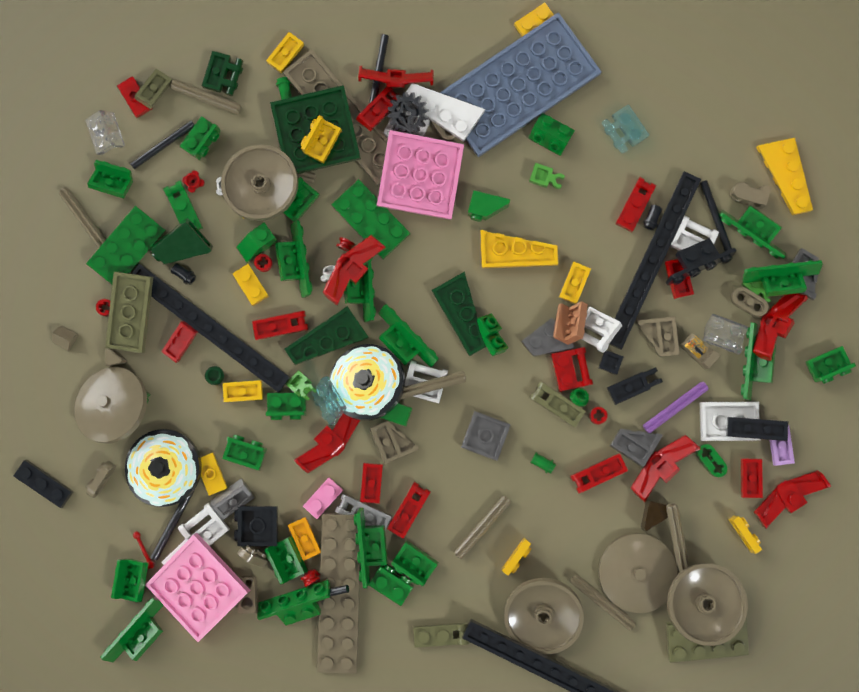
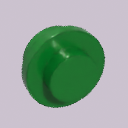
M577 388L571 392L570 399L575 405L583 407L589 402V394L586 390Z

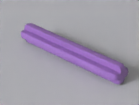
M700 382L643 424L645 431L651 433L708 391L709 388L706 383Z

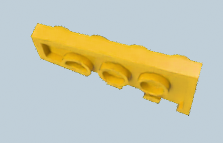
M795 138L758 145L756 148L764 158L766 167L772 173L773 180L781 190V195L792 216L811 212L813 207Z
M480 230L482 268L558 266L557 245Z

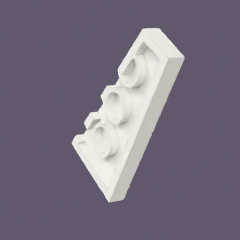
M413 83L406 91L409 95L414 92L415 98L421 96L420 102L427 103L424 109H429L425 116L463 142L485 112L483 108Z

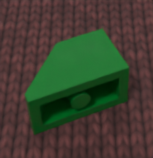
M473 190L468 216L473 221H486L508 208L510 199Z
M264 222L250 231L236 248L248 263L278 241Z

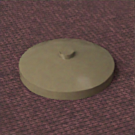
M253 145L238 151L227 162L221 177V190L227 204L241 217L254 221L269 220L286 211L294 201L298 190V174L290 158L281 150L269 145Z
M109 367L93 374L80 389L75 403V419L80 431L89 439L105 444L121 441L132 434L141 423L147 407V393L143 382L136 374L121 367Z
M634 533L617 538L605 549L600 559L598 575L602 590L612 603L628 612L646 613L658 609L667 602L669 588L678 575L674 556L665 544L652 536Z
M703 563L690 566L676 576L668 591L667 610L673 626L683 637L700 645L715 646L731 640L738 634L747 617L748 602L741 582L732 572L718 565Z
M535 578L520 584L512 591L505 605L504 622L512 639L542 654H554L570 647L579 637L584 623L583 607L577 594L566 584L550 578Z

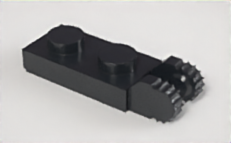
M655 367L644 373L640 372L607 387L614 405L646 392L651 387L662 383V378H658L648 384L645 378L648 375L655 374L658 371Z

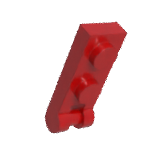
M386 87L357 116L356 120L371 132L390 112L388 107L393 106L390 102L391 100L387 97L397 100L396 95L399 94H396L392 87Z
M642 177L638 178L615 223L630 232L634 231L657 186L654 183L649 184L645 182V179ZM640 188L646 190L645 195L638 192Z
M305 311L252 321L255 340L309 330L308 324H305ZM297 319L298 325L292 326L291 320Z
M618 453L570 477L572 481H575L579 494L627 472L628 469L621 454ZM587 475L590 482L584 484L582 477Z
M414 481L387 530L404 539L431 491L428 489L424 490ZM414 493L421 496L419 501L412 498Z

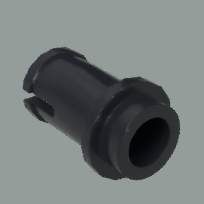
M650 206L647 218L643 220L644 228L654 230L658 227L657 221L662 211L660 206Z
M176 263L171 269V273L182 279L184 284L191 285L196 279L193 271H188L179 263Z

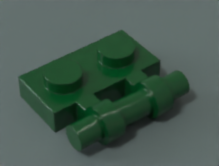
M212 51L201 86L221 93L222 87L225 86L228 87L226 94L233 96L234 91L238 87L237 81L239 75L242 74L244 61L237 58L235 64L230 63V55ZM227 71H232L230 80L225 79Z

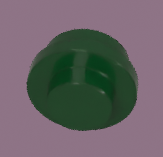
M212 366L206 370L205 379L211 385H219L224 380V372L220 367Z

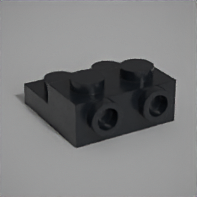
M238 506V510H235L234 515L235 522H238V530L234 532V540L237 542V546H278V506Z

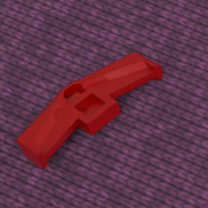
M360 66L358 81L361 82L362 78L386 83L387 87L405 88L406 84L430 82V86H433L434 70H431V72L406 74V70L387 69V73L364 69L363 66Z
M370 235L348 252L342 254L336 261L334 270L323 290L325 297L338 306L349 281L356 285L368 270L363 264L384 250L386 246Z
M800 293L786 294L763 315L753 352L758 357L768 361L772 360L777 337L780 336L786 339L794 325V319L789 317L808 300L807 295Z
M342 413L334 429L332 430L327 425L314 438L318 445L297 457L294 461L305 472L309 473L333 457L339 456L345 449L360 420L353 419Z
M684 435L659 451L654 452L632 484L631 490L645 503L659 479L661 478L665 483L671 480L680 471L675 463L695 451H699L700 447L687 435Z
M818 470L790 480H784L776 485V488L754 513L763 527L767 529L785 508L789 513H793L808 503L804 498L805 495L829 488L831 485L824 474Z

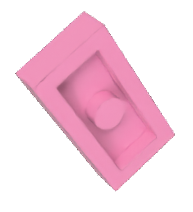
M329 477L303 507L318 519L342 493L343 489Z

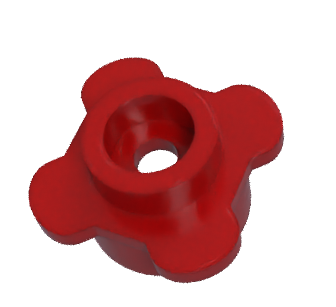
M192 171L182 178V182L187 185L190 193H194L197 188L203 187L205 184L204 180L199 177L198 171Z

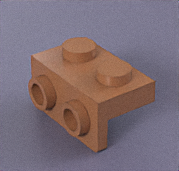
M582 301L571 307L562 303L559 304L553 337L567 345L582 339L585 333L584 327L588 304Z

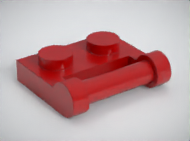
M585 347L551 354L559 392L593 385L585 358ZM574 355L578 357L583 381L577 382L572 360Z

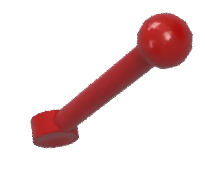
M136 531L133 533V537L137 539L148 562V569H152L155 567V563L149 558L141 541L140 532Z

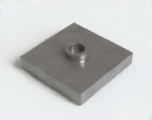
M474 411L461 448L498 461L510 424Z

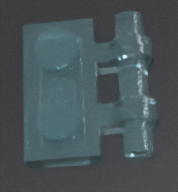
M629 104L612 115L614 123L611 124L608 119L601 122L605 128L604 132L614 141L613 145L622 154L628 150L625 145L626 142L629 141L631 146L634 147L649 137V133ZM620 128L625 136L620 138L615 130Z
M326 376L321 378L316 386L317 392H312L311 394L314 397L315 405L319 406L322 411L323 419L327 420L329 425H333L336 423L335 419L340 418L347 407L330 378Z

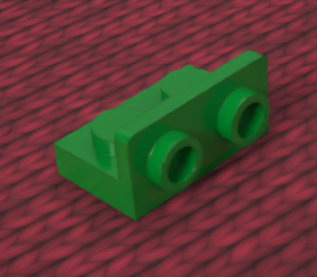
M201 116L180 147L200 160L207 155L212 142L217 141L221 130L218 125L212 124Z
M267 393L266 416H271V420H282V416H290V420H301L302 416H306V399L301 395L298 396L296 393Z
M380 566L370 581L369 586L399 606H402L414 585L411 584V580L405 575L400 577L395 574L396 570L391 566Z

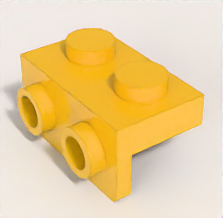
M319 115L317 119L312 121L310 125L311 131L308 136L305 135L302 139L301 149L304 154L324 163L342 129L324 120Z

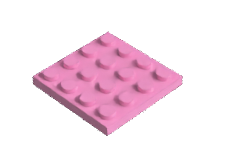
M389 130L376 206L451 220L464 144Z
M195 533L145 584L197 642L251 591L198 533Z

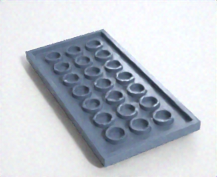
M558 12L440 93L485 109L484 114L465 139L479 158L532 122L542 113H545L601 75L602 71Z

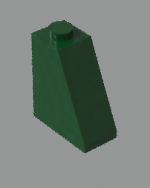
M187 217L154 244L151 251L152 256L158 262L161 261L163 264H168L207 254L212 251L213 245Z

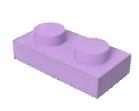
M788 425V441L769 440L773 466L795 463Z

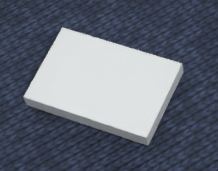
M700 402L701 441L760 440L726 436L727 417L760 419L759 402Z

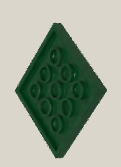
M344 85L270 102L280 149L290 158L297 174L361 160ZM319 115L324 120L342 129L324 163L304 154L301 149L302 139L305 135L308 136L311 131L310 125L312 121L317 119Z

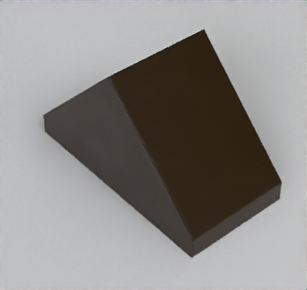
M647 500L641 522L642 530L648 531L667 519V505Z

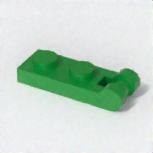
M181 180L175 182V185L171 187H164L163 190L168 197L179 224L188 217L198 230L203 229ZM180 192L181 196L175 198L173 194Z

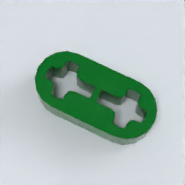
M709 444L700 445V450L696 451V456L709 474L714 477L724 476L728 470L727 465L714 447ZM703 448L710 450L708 453L711 458L710 460L707 456L702 457ZM713 461L716 465L722 466L720 468L721 473L713 471L715 469Z

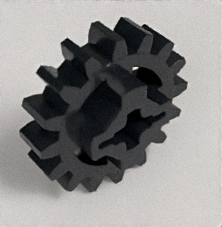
M404 92L402 96L400 94L396 95L397 100L393 99L390 101L393 106L388 107L391 114L387 115V117L393 119L390 125L396 124L394 130L401 129L403 133L408 131V134H413L414 131L419 132L420 127H425L426 124L423 120L429 119V117L425 116L429 109H424L427 103L420 102L421 96L415 98L414 92L410 93V95L408 92ZM406 111H410L411 115H406ZM419 115V119H418V121L415 123V119H416V117Z

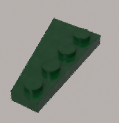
M464 271L431 291L470 357L486 348V345L479 330L478 317Z
M346 306L284 350L294 365H298L369 337L349 307Z

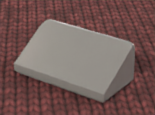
M240 479L211 499L210 502L212 508L224 520L234 513L235 510H238V506H244L255 497L243 479Z

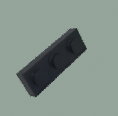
M727 417L726 436L788 441L789 421Z
M24 460L13 475L16 479L59 508L64 507L73 493L71 489L28 460Z

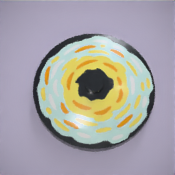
M374 344L358 345L343 353L335 362L329 377V392L336 407L345 415L361 421L375 420L388 414L400 401L405 387L404 370L399 360L388 349Z
M158 429L142 435L130 448L125 461V477L130 490L139 500L155 507L173 506L184 501L193 493L201 477L202 463L197 447L187 436L175 430Z

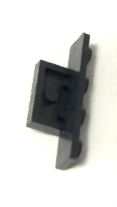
M710 238L680 250L676 253V257L684 270L672 274L666 281L667 286L673 283L677 285L683 282L686 277H696L701 271L705 269L710 271L721 262L726 264L733 259L732 256L737 250L732 248L719 254Z

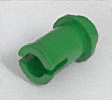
M287 77L277 79L276 86L279 88L281 100L292 97L289 86L291 82Z
M537 452L530 462L545 470L546 474L547 472L551 474L556 466L553 459L550 461Z

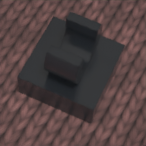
M606 350L603 353L598 369L617 375L624 356Z

